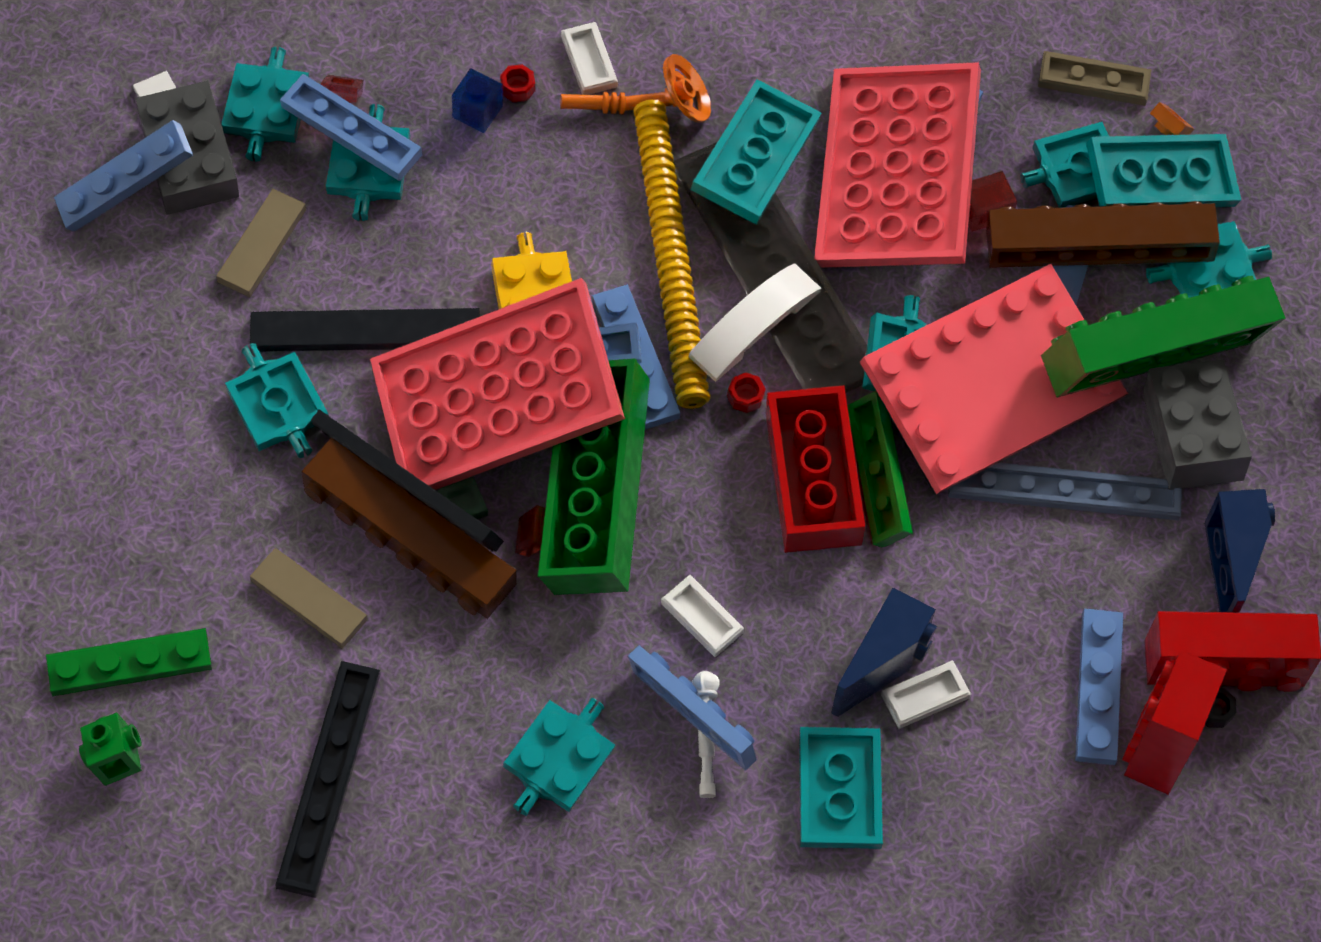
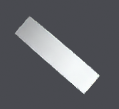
M795 263L786 267L758 286L731 309L699 341L688 357L716 382L742 360L747 349L789 313H797L818 295L822 288Z

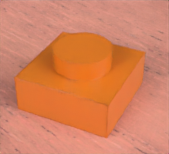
M1161 102L1150 112L1158 120L1154 126L1164 135H1190L1194 130L1174 110Z

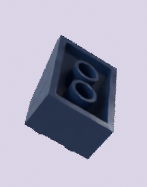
M1265 489L1218 492L1204 522L1219 612H1240L1246 601L1270 528L1275 524L1274 505L1272 502L1268 503Z
M892 588L837 686L831 714L839 717L908 672L915 659L922 662L933 641L931 639L937 629V626L932 624L936 609Z

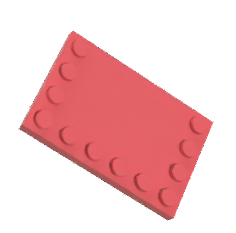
M979 62L834 69L814 256L817 268L965 264L981 78Z
M1052 264L864 356L859 361L936 495L1103 409L1128 394L1119 380L1056 397L1041 355L1052 346L1051 340L1066 333L1065 328L1067 326L1082 321L1084 318Z
M582 278L370 359L395 461L434 490L625 419L587 284Z

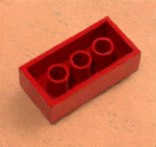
M844 385L768 392L765 414L784 552L861 546L865 532V520Z
M1158 611L1144 640L1147 685H1155L1166 660L1174 663L1180 650L1227 669L1220 688L1222 686H1238V689L1241 691H1255L1262 686H1274L1283 692L1297 691L1301 687H1305L1321 661L1318 614Z
M1180 650L1174 663L1166 660L1162 672L1143 707L1136 724L1137 727L1123 755L1122 760L1129 763L1124 776L1169 795L1200 738L1227 669Z

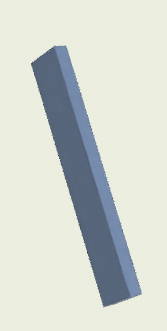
M996 463L950 487L948 497L1179 520L1181 517L1182 488L1169 490L1167 480L1159 478Z

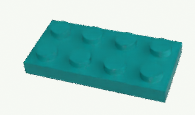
M756 79L694 179L690 190L757 225L819 122L822 113Z
M1226 134L1091 137L1086 143L1100 207L1118 203L1128 206H1139L1155 202L1175 205L1193 201L1203 204L1215 203V207H1236L1241 201Z

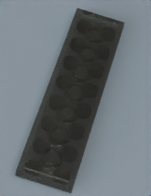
M717 142L674 160L675 173L747 295L773 275L794 263L822 288L821 292L797 313H789L769 331L802 388L810 389L844 385L846 393L862 386L864 369L859 361L866 356L867 344L776 193L756 225L690 190L694 179Z

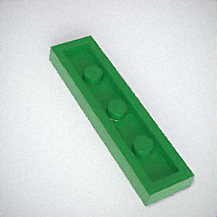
M874 391L847 405L872 541L873 545L882 548L913 534L889 412L877 391Z
M206 628L46 654L52 697L212 670Z

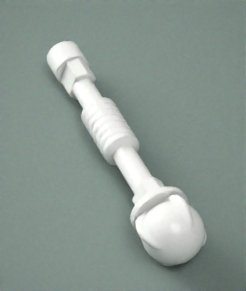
M701 671L696 674L692 680V684L698 691L696 695L706 703L709 700L715 699L717 697L716 691L719 688L718 677L709 671ZM698 730L699 757L702 758L699 794L701 798L716 797L714 774L712 773V757L715 756V745Z

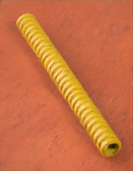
M646 100L637 104L633 109V113L636 117V134L639 137L638 146L640 147L639 154L641 156V166L643 167L642 174L645 177V194L648 197V214L650 226L652 227L651 234L654 238V254L657 258L656 267L658 268L657 275L660 279L659 288L661 289L660 295L663 300L662 308L665 310L664 319L666 320L665 328L668 331L667 340L669 341L668 348L671 352L670 361L673 363L671 365L672 372L674 373L673 382L676 384L675 393L678 395L676 402L680 407L693 409L701 407L710 401V393L707 391L709 384L706 381L707 374L688 357L691 350L701 340L699 338L701 332L698 328L699 319L696 317V300L693 296L694 287L692 286L693 280L690 276L691 267L688 265V248L685 244V228L682 224L683 216L681 214V205L679 204L680 196L678 194V185L676 184L677 176L675 174V165L673 164L674 157L671 153L672 145L670 144L671 137L669 125L667 124L666 105L659 100Z

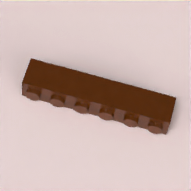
M1197 201L1175 205L1155 202L1139 206H1128L1118 203L1103 207H1090L1083 204L1066 208L1038 206L1030 209H1015L1013 207H1001L989 210L986 226L989 268L1036 267L1052 264V266L1214 262L1220 244L1215 203L1203 204Z
M333 438L323 446L302 470L304 491L313 501L319 504L326 502L335 509L336 516L345 524L352 526L355 523L365 530L366 537L379 548L387 546L394 551L397 560L403 566L410 570L419 569L427 575V581L436 590L442 593L448 590L456 596L459 605L472 615L479 613L488 619L517 585L516 569Z

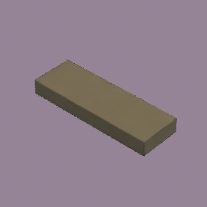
M1044 51L1038 87L1146 106L1152 69Z
M272 189L216 275L217 282L247 297H251L304 215L306 204L278 190Z
M276 547L250 575L252 583L342 649L368 620L367 614Z

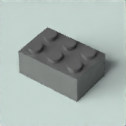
M208 80L135 98L145 138L174 120L181 124L193 153L192 157L156 179L166 215L239 197L237 177Z
M1224 359L1149 368L1143 396L1165 478L1168 482V489L1174 490V488L1181 489L1244 481L1252 455Z

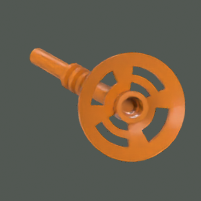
M677 54L668 56L663 64L666 84L665 92L625 96L624 92H620L619 96H617L616 92H612L611 96H609L608 92H603V95H560V109L602 110L603 114H607L610 110L611 114H616L618 111L622 115L625 111L633 110L640 102L659 100L666 106L678 107L686 117L696 123H702L710 117L711 103L705 84L696 69L684 57ZM675 68H677L679 71H681L684 75H682V74H681L680 72H678V71H675ZM695 95L698 102V110L693 107V98L695 97Z

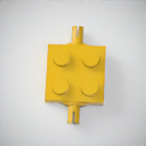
M526 232L525 237L524 233L518 234L516 238L520 254L492 258L491 269L498 308H504L572 282L567 252H535L532 234Z

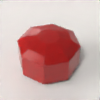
M523 64L508 66L500 75L502 95L512 102L527 101L535 92L534 72Z
M745 372L732 378L727 391V398L733 409L749 413L761 407L766 388L759 376Z

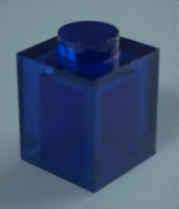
M472 68L469 69L452 94V118L482 133L486 132L503 107V84Z

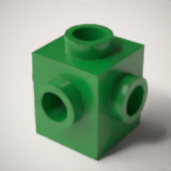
M117 712L80 727L83 744L79 746V753L82 761L104 786L142 771L137 749L142 745L140 735L133 724L128 725Z

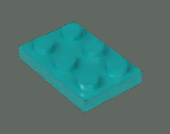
M800 727V847L881 849L883 845L881 729Z

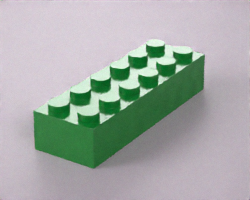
M1246 276L1234 281L1231 284L1232 286L1222 289L1220 284L1201 290L1198 296L1189 298L1187 293H1183L1168 299L1166 304L1156 307L1154 302H1149L1132 310L1133 313L1122 316L1121 311H1116L1101 317L1097 323L1088 325L1087 320H1082L1065 328L1066 333L1051 340L1052 346L1041 355L1056 397L1148 373L1149 368L1174 366L1255 343L1286 319L1270 277L1254 280L1253 276Z
M635 358L608 360L625 419L554 445L552 448L538 577L554 595L628 592L650 384L649 377Z

